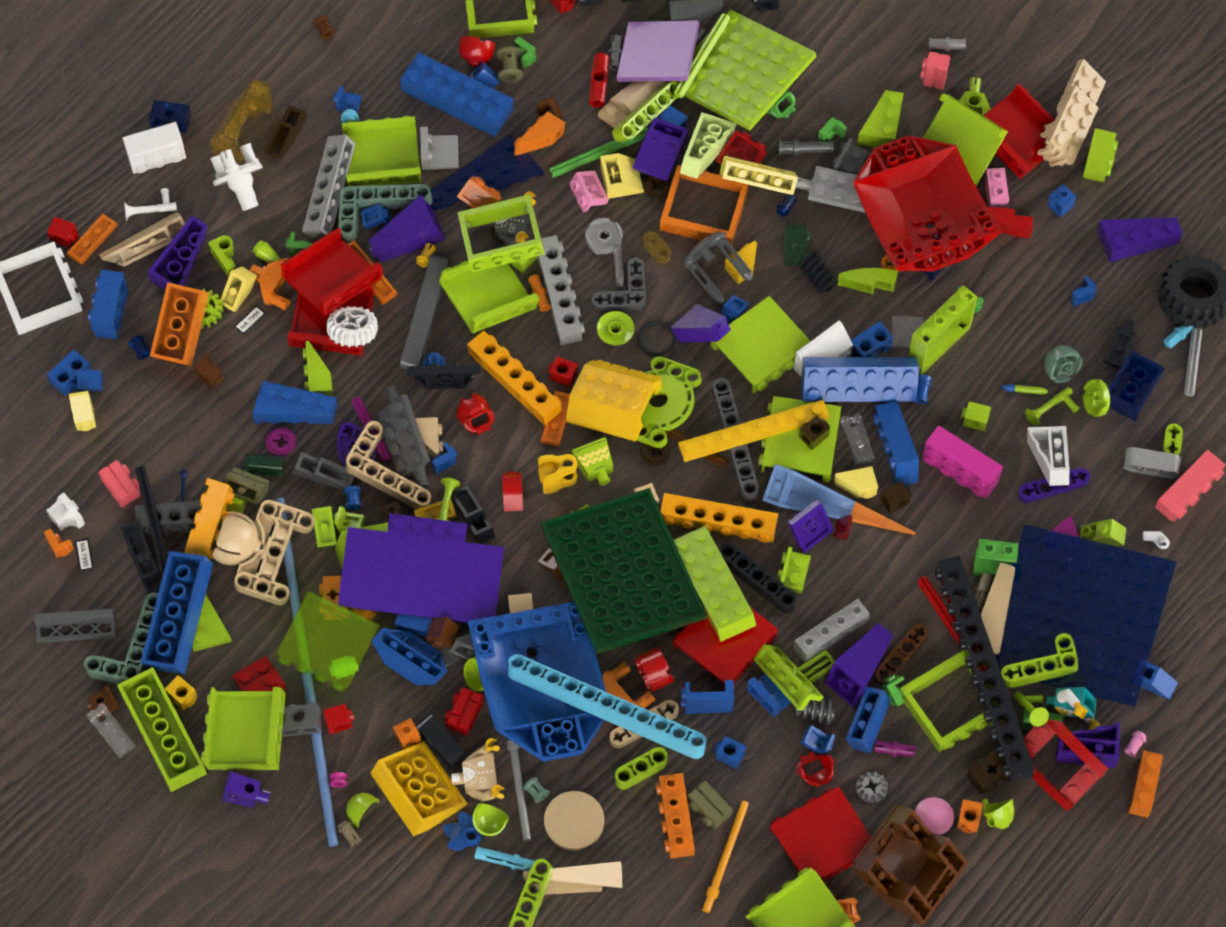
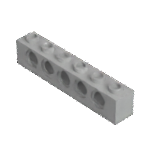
M346 134L328 136L302 230L312 241L320 240L333 231L340 205V193L345 186L356 145Z
M557 235L541 238L545 254L537 257L548 300L551 304V312L560 345L582 341V334L585 333L583 322L580 323L578 317H581L579 306H575L574 303L576 301L575 291L570 288V285H572L571 275L566 273L568 268L567 260L561 254L564 252L562 241L558 242ZM558 272V273H560V274H558V275H553L552 273ZM558 288L564 289L563 291H557ZM566 304L568 307H561V305ZM566 321H572L571 324H567V323H565V322H566Z

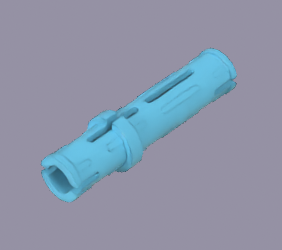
M480 846L477 847L475 859L511 867V870L530 871L533 863L536 861L522 858L518 854L510 855Z

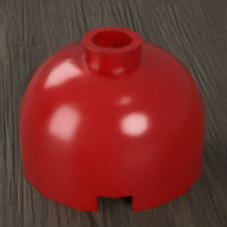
M462 36L459 42V53L465 61H468L469 66L478 67L482 62H489L493 56L496 44L489 40L484 42L478 37Z

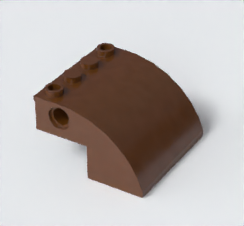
M895 804L850 867L887 904L914 922L924 926L966 867L968 861L948 837L932 833L913 809Z

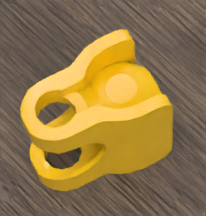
M543 455L538 457V474L540 482L543 484L544 494L557 492L561 488L572 486L577 482V460L573 455ZM566 461L573 463L572 466L563 467V463ZM566 475H573V478L570 480L564 478Z

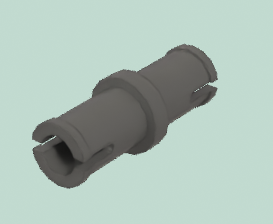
M612 35L610 37L611 42L608 56L610 57L609 69L611 71H616V66L617 70L619 68L622 54V37L620 35Z

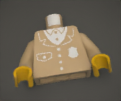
M489 738L484 746L477 749L462 762L463 772L451 773L452 785L465 784L466 794L481 802L492 800L496 797L499 799L504 798V795L499 792L505 788L497 784L494 755L491 753V750L499 751L500 747L493 746L494 742H497V739Z

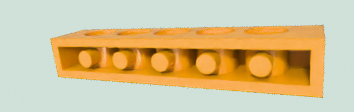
M482 331L467 344L468 354L481 364L489 374L544 426L561 412V400L555 394L552 395L544 383H539L531 371H526L517 358L513 359L504 346L501 347L497 344V340L493 335H488L485 331ZM538 400H545V402H542V403H539V402H537V401H538Z
M664 493L660 510L666 525H682V527L687 529H699L706 526L709 532H720L726 536L737 535L743 539L754 538L765 543L769 541L774 542L778 513ZM682 510L685 513L680 515L677 514L676 511ZM702 514L704 517L697 518L695 515ZM721 517L723 520L715 521L714 518ZM738 520L741 521L742 524L736 525L733 522ZM759 524L761 527L754 528L752 527V525Z

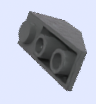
M675 0L669 2L670 21L698 20L700 23L723 10V0Z

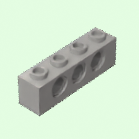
M856 599L797 638L794 642V650L803 662L806 663L866 624L870 613L861 601Z

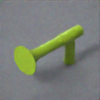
M1066 387L1038 409H1026L1025 415L1031 424L1038 426L1040 416L1061 401H1064L1073 413L1077 412L1080 407L1069 397L1073 393L1072 389Z
M443 478L441 483L445 487L438 520L449 521L447 515L451 495L455 488L460 487V482L453 478Z
M1021 692L1014 694V699L1030 713L1029 719L1033 726L1039 727L1048 721V711L1043 707L1035 708L1031 704L1043 703L1042 695L1024 696Z

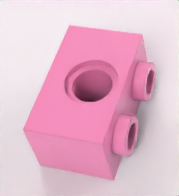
M1005 168L986 169L984 184L987 206L1007 208L1009 195Z

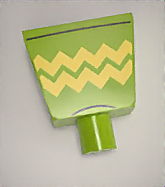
M606 437L572 450V455L577 460V467L588 481L597 479L600 486L610 483L611 480L608 474L613 472V462Z

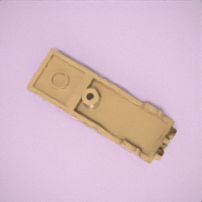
M1085 59L1078 60L1061 97V101L1057 105L1058 115L1056 120L1045 125L1044 128L1046 130L1040 135L1042 138H1047L1045 141L1047 145L1044 149H1040L1038 154L1043 155V159L1048 161L1051 167L1063 166L1064 164L1072 165L1098 110L1096 102L1106 81Z

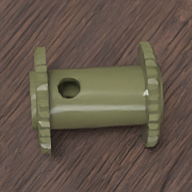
M506 46L499 49L496 54L497 58L502 60L503 70L498 73V78L506 83L517 82L522 79L523 72L517 69V59L522 55L521 50L514 46Z

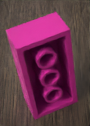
M938 425L925 443L922 457L928 465L940 469L944 475L954 478L961 486L968 487L975 495L987 499L999 483L1003 469L1002 465Z

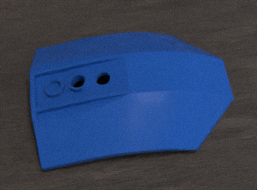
M570 602L468 621L479 675L495 730L543 762L582 755L601 727L604 719L514 681L508 676L509 658L519 654L606 692L596 654L574 603ZM534 649L537 656L534 658L528 657L526 650Z

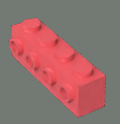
M1207 450L1158 500L1155 508L1172 522L1177 518L1181 519L1186 514V509L1189 505L1193 507L1200 499L1198 496L1202 492L1204 494L1207 493L1212 487L1211 483L1214 480L1218 481L1223 476L1225 463Z

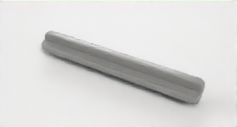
M1193 328L1191 332L1184 395L1190 397L1194 396L1202 338L1201 328Z

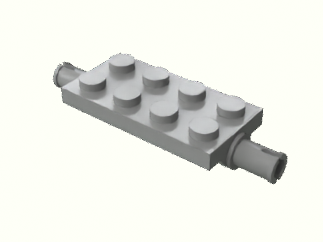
M816 166L813 179L808 180L798 177L795 188L808 190V200L865 213L853 185L857 177L856 174Z

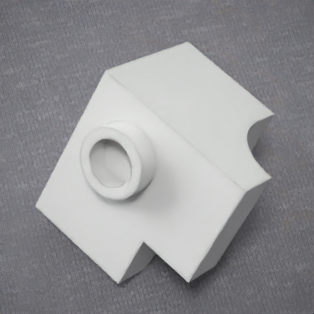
M65 493L59 495L57 501L47 509L49 518L60 531L68 526H75L80 529L85 525L83 517L77 511L79 510L78 506Z

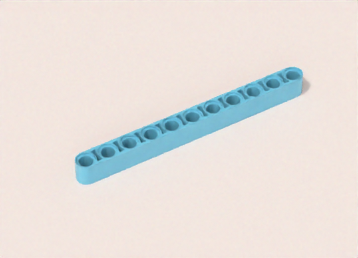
M516 654L509 658L508 676L514 681L688 757L699 759L705 753L706 737L700 732L522 655Z

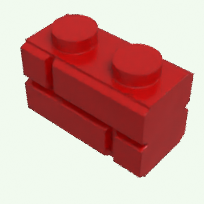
M463 687L459 693H455L452 703H454L452 710H447L444 720L448 729L469 736L484 703V696Z

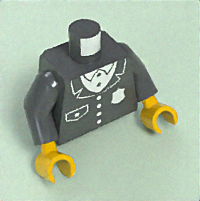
M531 191L526 192L525 195L530 194L532 205H535L536 201L533 197H536V195ZM529 213L488 223L485 226L495 227V237L506 246L526 242L525 238H529L526 234Z

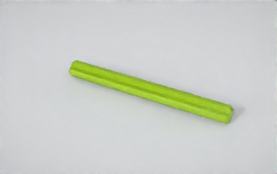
M722 13L691 63L688 81H680L674 90L675 97L683 98L730 21L728 14Z

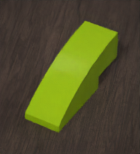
M885 268L849 270L839 273L837 285L874 294L875 288L894 292L898 271Z

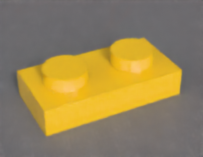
M451 499L448 508V520L457 518ZM443 501L414 510L415 517L438 520Z

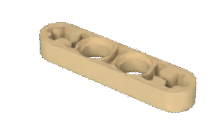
M667 700L649 711L660 716L664 713L663 717L673 720L678 715L679 706L675 701ZM668 706L669 708L674 707L672 714L670 712H666V708ZM619 726L611 731L610 743L615 748H622L642 736L629 730L624 735L625 729ZM615 735L623 736L622 741L615 740Z

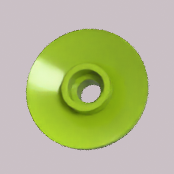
M608 312L599 319L597 333L599 338L606 344L612 346L623 345L632 338L634 323L623 312ZM613 330H618L619 332H618V333H613L612 331H613Z

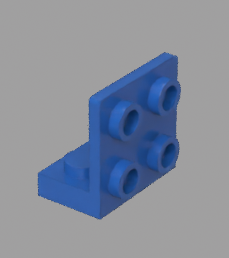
M766 673L758 680L754 677L751 678L747 683V691L773 717L791 703Z

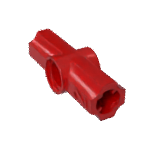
M605 53L595 54L593 58L589 105L595 108H600L605 104L609 56Z

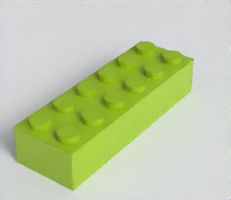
M706 526L673 540L719 640L722 642L755 627L754 614Z
M152 667L118 684L120 694L170 792L207 775L205 767L154 668Z

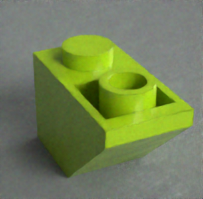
M1113 519L1081 525V544L1108 549L1124 546L1126 527Z

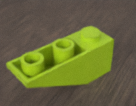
M306 341V348H303V359H307V365H304V375L308 376V382H305V390L333 397L331 373L310 342Z

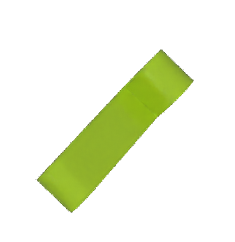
M1066 633L1059 634L1056 637L1057 654L1005 666L1001 671L1005 686L1014 688L1074 674L1078 670V658L1072 637ZM1062 642H1068L1070 644L1066 648H1062L1059 646ZM1067 660L1074 662L1071 666H1066L1064 663ZM1051 664L1055 668L1048 671L1045 669V666ZM1028 669H1034L1035 673L1032 675H1028L1025 673V671ZM1009 674H1012V679H1009Z

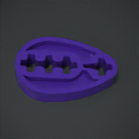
M345 422L340 426L337 438L338 456L342 467L345 468L346 459L352 449V445L356 443L363 431L351 422ZM346 429L351 431L352 439L349 438ZM362 445V446L359 447V448H360L361 450H363V451H366V450L369 449V448H368L367 446H365V445ZM374 450L369 459L376 462V452ZM357 461L350 462L352 466H358Z

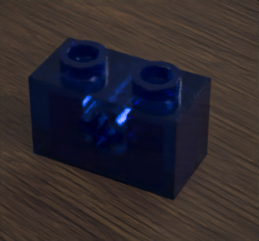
M154 99L149 116L151 127L156 128L176 122L179 132L187 133L192 116L190 105Z

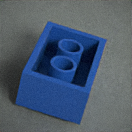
M101 270L100 277L97 276L96 278L97 290L92 296L93 309L89 310L88 320L91 321V329L94 331L95 337L118 339L128 287L123 272Z

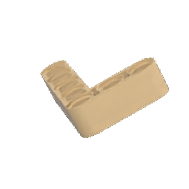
M376 421L369 422L347 456V472L414 509L430 505L431 494L428 490L369 459L382 437L381 424ZM376 430L378 434L371 435L369 431ZM362 445H365V446H367L369 449L366 450V451H363V450H361L359 447L362 446ZM357 461L359 465L352 466L350 462ZM374 470L376 474L369 475L367 471ZM390 479L393 483L388 485L384 483V480ZM407 488L410 492L404 494L400 490ZM420 497H423V498H425L427 501L424 502V503H421V502H419L417 499L420 498Z

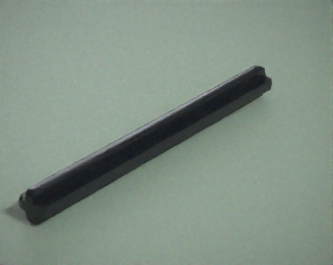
M140 466L135 468L159 567L164 572L168 555L146 468Z

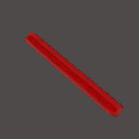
M926 576L919 578L918 585L959 646L958 639L960 637L958 633L954 632L952 625L954 620L952 615L948 614L945 603ZM978 666L981 671L987 670L985 666Z

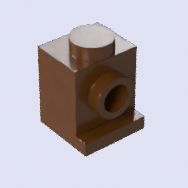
M208 355L194 366L195 375L211 389L223 382L224 376L221 375V368L216 363H211Z
M108 685L100 692L87 698L89 704L86 706L92 716L95 714L98 720L119 709L117 700Z

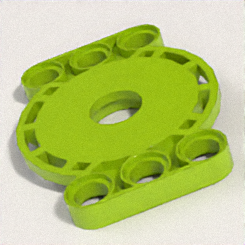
M659 356L652 359L650 363L652 370L645 372V374L649 373L661 377L662 387L658 395H665L668 400L662 407H653L650 404V400L656 394L652 393L641 416L642 429H646L647 432L644 435H639L636 440L656 448H662L667 444L668 438L665 431L680 426L690 416L695 402L693 388L698 387L702 382L699 370ZM658 363L664 364L662 369L654 368ZM674 369L681 370V373L678 375L671 374ZM691 375L698 376L695 381H689L688 377ZM690 393H691V401H689V399H688V396H689ZM657 435L664 436L663 440L658 442L654 441V437Z

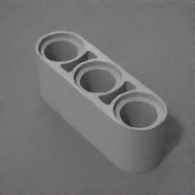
M1129 447L1125 453L1124 469L1130 472L1175 479L1179 477L1181 457L1165 452Z

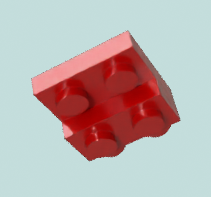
M736 130L715 161L722 165L724 156L760 164L768 152L765 150L766 146L761 142L757 141L754 143L750 140L751 136L744 131L740 133Z
M266 656L232 675V679L240 691H273V687H281L283 691L286 690L284 681Z

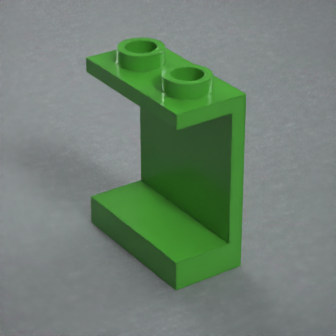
M979 539L974 557L973 575L981 576L982 573H987L995 577L1000 562L1013 566L1014 563H1017L1019 543Z

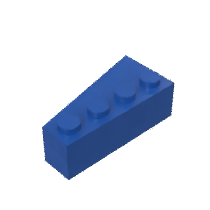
M263 381L252 416L254 424H261V422H270V424H278V422H290V424H297V422L333 424L338 405L336 397Z

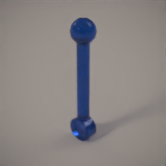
M181 470L179 472L181 477V500L179 502H186L184 496L187 471Z

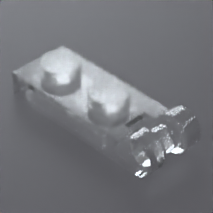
M860 413L853 414L852 417L848 418L847 416L841 417V424L844 428L855 465L874 461L875 457Z
M100 703L96 710L88 712L86 716L119 759H121L134 749L136 745L103 703ZM103 714L107 719L100 722L97 718Z

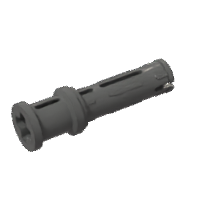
M778 139L777 141L778 156L782 154L797 156L799 153H833L834 148L833 141L799 142L796 139H793V141H781V139Z

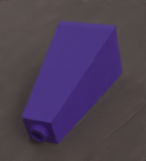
M420 195L369 240L372 246L369 249L374 258L377 257L381 262L424 248L426 243H431L432 245L443 241L446 237L433 208Z
M878 623L834 662L825 684L855 708L893 635L888 629Z

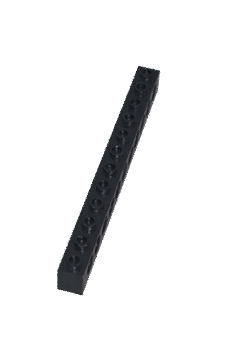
M959 555L937 561L936 569H934L935 577L941 582L940 591L942 597L947 599V612L949 615H952L954 632L958 633L960 637L958 639L959 647L966 654L964 658L967 668L971 669L973 686H977L979 692L977 693V699L980 705L983 704L985 722L990 724V737L997 744L996 754L998 759H1002L1004 777H1008L1010 783L1031 778L1034 775L1035 769L961 557ZM952 577L955 578L957 581L950 582L948 581V578ZM960 595L963 599L957 600L953 596ZM960 613H967L969 617L964 618L960 616ZM972 630L975 634L968 635L965 631ZM979 648L981 652L975 653L972 649ZM978 666H985L988 670L981 671L978 669ZM989 683L993 685L994 688L987 689L984 686V684ZM995 701L998 702L1000 706L993 707L990 703ZM997 720H1004L1006 725H999ZM1003 738H1010L1013 742L1007 744L1003 741ZM1016 756L1019 761L1013 762L1009 757Z

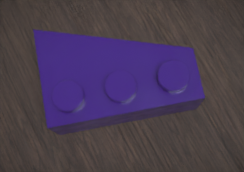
M1120 722L1110 726H1098L1095 729L1071 732L1104 765L1116 768L1119 760ZM1058 737L1056 743V762L1083 765L1084 762Z

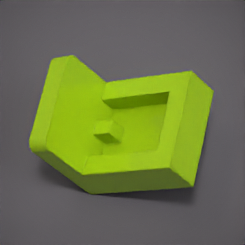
M341 506L333 518L338 532L346 531L348 527L361 528L366 520L364 515L346 512L345 508Z

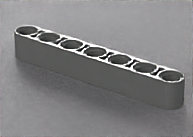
M433 254L430 257L402 354L400 369L407 370V367L422 366V359L425 356L443 292L439 279L442 271L450 267V258Z
M725 378L716 379L713 383L712 393L721 428L725 429L741 424L729 381ZM724 388L725 391H718L717 389ZM722 405H729L730 407L723 408ZM732 421L735 424L729 425L726 422ZM747 444L728 449L740 496L744 502H754L758 496V483ZM742 455L744 458L738 459L735 456ZM747 472L749 475L743 476L740 473ZM752 489L754 492L747 493L745 490Z

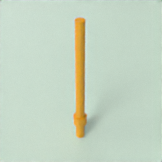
M741 801L711 887H708L705 894L707 898L702 911L710 913L714 899H717L720 892L718 888L749 805L746 801Z

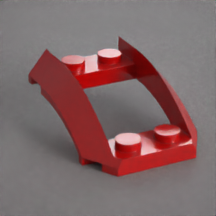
M1048 719L1044 725L1034 726L1023 738L1031 759L1057 734L1084 762L1060 789L1054 786L1033 764L1035 771L1032 778L1059 805L1068 811L1104 775L1108 767L1098 760L1070 732L1062 721Z

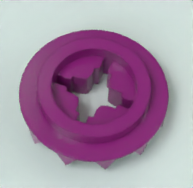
M276 428L266 437L267 449L271 454H275L278 457L281 455L287 456L288 453L293 452L296 446V437L287 428ZM283 437L284 443L286 444H282V447L279 448V445L276 442H280V440Z

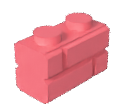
M930 52L928 58L924 57L920 78H924V86H934V88L940 90L944 89L950 63L949 55H939V53Z
M116 460L98 472L100 479L120 507H124L130 501L140 497L138 481L135 478H130V471L125 464L121 465Z

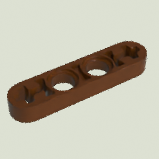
M915 624L877 668L874 679L878 685L885 683L886 679H880V674L883 675L888 668L890 671L887 677L892 674L897 675L926 641L928 629L925 625ZM916 631H923V634L919 635L916 641H914ZM906 643L911 644L913 650L905 652L902 649V645ZM892 658H898L901 661V664L899 666H893L890 663V660Z

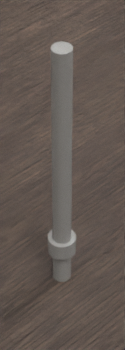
M508 739L506 743L511 756L523 841H530L531 835L518 755L519 746Z

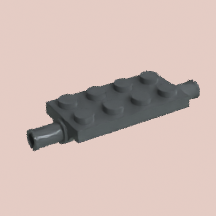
M389 386L384 390L389 404L379 411L377 416L397 474L406 479L409 476H415L417 485L428 489L430 484L425 473L427 471L425 465L430 462L410 401L407 395H398L396 386Z

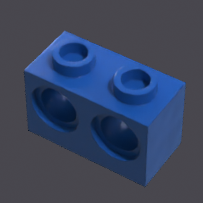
M879 321L851 340L853 344L852 354L855 357H877L882 352L886 353L892 348L894 337ZM881 338L884 341H877L876 339ZM867 348L869 351H863L861 349Z
M72 350L46 375L49 383L66 396L77 388V371L92 370L85 358L75 350ZM77 366H82L80 369H74ZM62 379H68L65 382H60Z

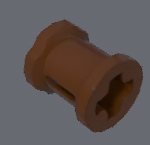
M325 15L318 17L313 22L314 27L318 28L321 33L320 37L324 40L331 38L336 32L329 24V19Z

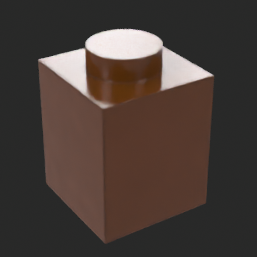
M448 617L432 618L426 639L437 649L452 647L459 626Z

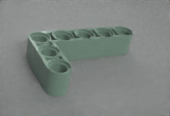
M424 184L349 186L343 188L340 193L338 224L343 241L350 243L357 239L359 210L367 209L379 203L388 209L406 208L420 195H426L424 198L431 205L433 199L430 188Z
M150 593L145 598L125 662L96 655L88 656L84 661V667L90 678L120 684L130 679L127 678L129 674L136 673L138 675L145 671L146 667L140 663L141 659L133 660V658L143 654L146 641L139 642V640L148 635L150 624H145V622L152 620L155 607L150 605L157 601L158 593ZM94 664L99 665V666H98L96 669H94V670H91V669H90V667H91L92 665H94ZM111 669H118L116 673L109 674Z

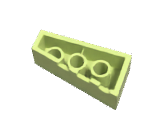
M701 112L686 150L680 173L698 179L729 141L735 131L736 123Z

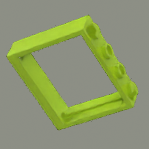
M465 0L469 36L490 38L534 33V25H537V16L533 15L532 12L535 10L534 0H525L527 19L477 25L473 0Z
M530 194L457 212L471 272L545 254ZM529 213L535 236L534 240L473 255L467 229Z
M964 285L912 334L908 357H916L919 365V375H923L971 328L978 297ZM927 336L930 340L926 342L923 338Z
M964 650L900 688L903 693L904 704L938 752L943 749L952 748L956 741L960 739L963 741L974 730L980 731L988 725L982 713L942 738L913 697L919 691L965 664L964 658L966 657ZM989 683L984 684L987 689L993 688ZM992 702L994 707L1000 706L998 702Z

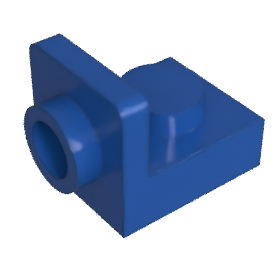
M340 86L338 92L335 91L333 102H335L336 110L345 111L352 109L358 114L362 96L344 92V87Z
M380 203L362 210L363 227L368 230L382 223L387 225L392 218L390 210Z
M1088 276L1083 279V287H1078L1072 292L1070 302L1073 307L1094 299L1097 290L1096 285Z
M733 295L723 305L721 315H724L727 323L731 324L748 310L750 304Z
M447 442L443 443L445 454L437 455L432 461V467L436 475L456 464V450L453 446L449 447Z

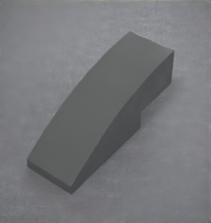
M303 452L298 455L291 472L302 478L340 489L351 486L354 478L353 475L347 472L345 467L322 457L317 459Z

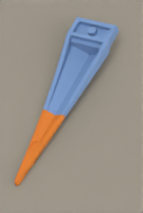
M777 464L774 466L762 500L782 508L803 511L814 501L818 500L822 503L827 517L840 519L847 515H852V522L912 535L916 534L914 531L794 470Z

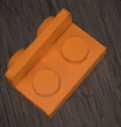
M472 176L457 195L459 199L472 208L497 203L502 199L496 189L487 187L485 182L477 176Z

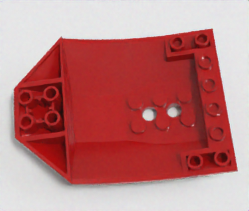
M914 136L897 139L875 147L853 182L867 218L896 271H936L969 259L1002 233L977 190L958 151L957 145ZM927 224H934V225H935V226H934L933 228H931V229H928L927 227H925Z

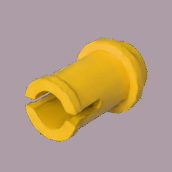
M426 243L421 254L416 257V263L420 267L425 268L428 266L431 255L436 251V247L433 244L429 250L431 243Z

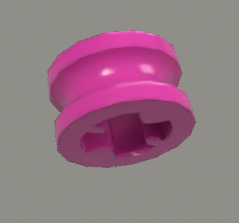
M343 772L330 774V779L332 780L330 781V786L335 788L347 786L348 782L345 780L348 778L347 774Z

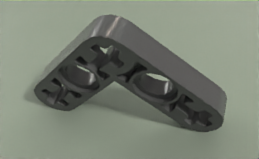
M635 257L628 261V291H607L593 294L591 304L595 310H639L645 306V272L642 259ZM634 264L638 266V274H634ZM634 280H639L642 284L639 287H634L631 283ZM616 297H621L624 302L622 304H615L613 300ZM636 297H639V303H636ZM598 299H602V304H598Z

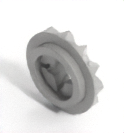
M867 771L865 774L860 775L856 782V792L866 802H879L887 794V781L883 775L878 774L876 771ZM869 780L873 785H878L875 787V792L871 788H866L869 786Z

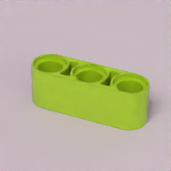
M661 747L653 748L619 767L615 772L616 786L620 789H628L663 770L667 765L668 754L666 750ZM655 756H661L663 760L657 762L653 758ZM643 765L646 767V770L638 771L636 767ZM621 775H627L629 779L626 781H622L619 779V777Z

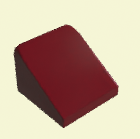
M847 515L837 520L833 535L835 538L848 539L852 515Z

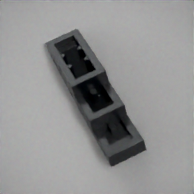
M136 520L120 527L147 594L159 593L163 576L140 521Z

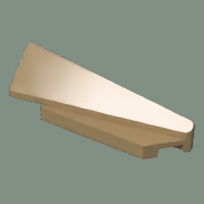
M174 212L104 251L99 256L104 261L125 267L170 244L173 240L172 238L185 225L182 216L178 212Z
M1000 562L981 613L994 655L1000 653L1015 567ZM977 648L976 652L980 653L981 650Z

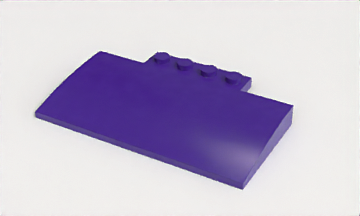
M392 513L389 514L387 532L348 527L338 606L425 618L448 617L452 621L464 623L496 616L504 547L465 542L467 523Z

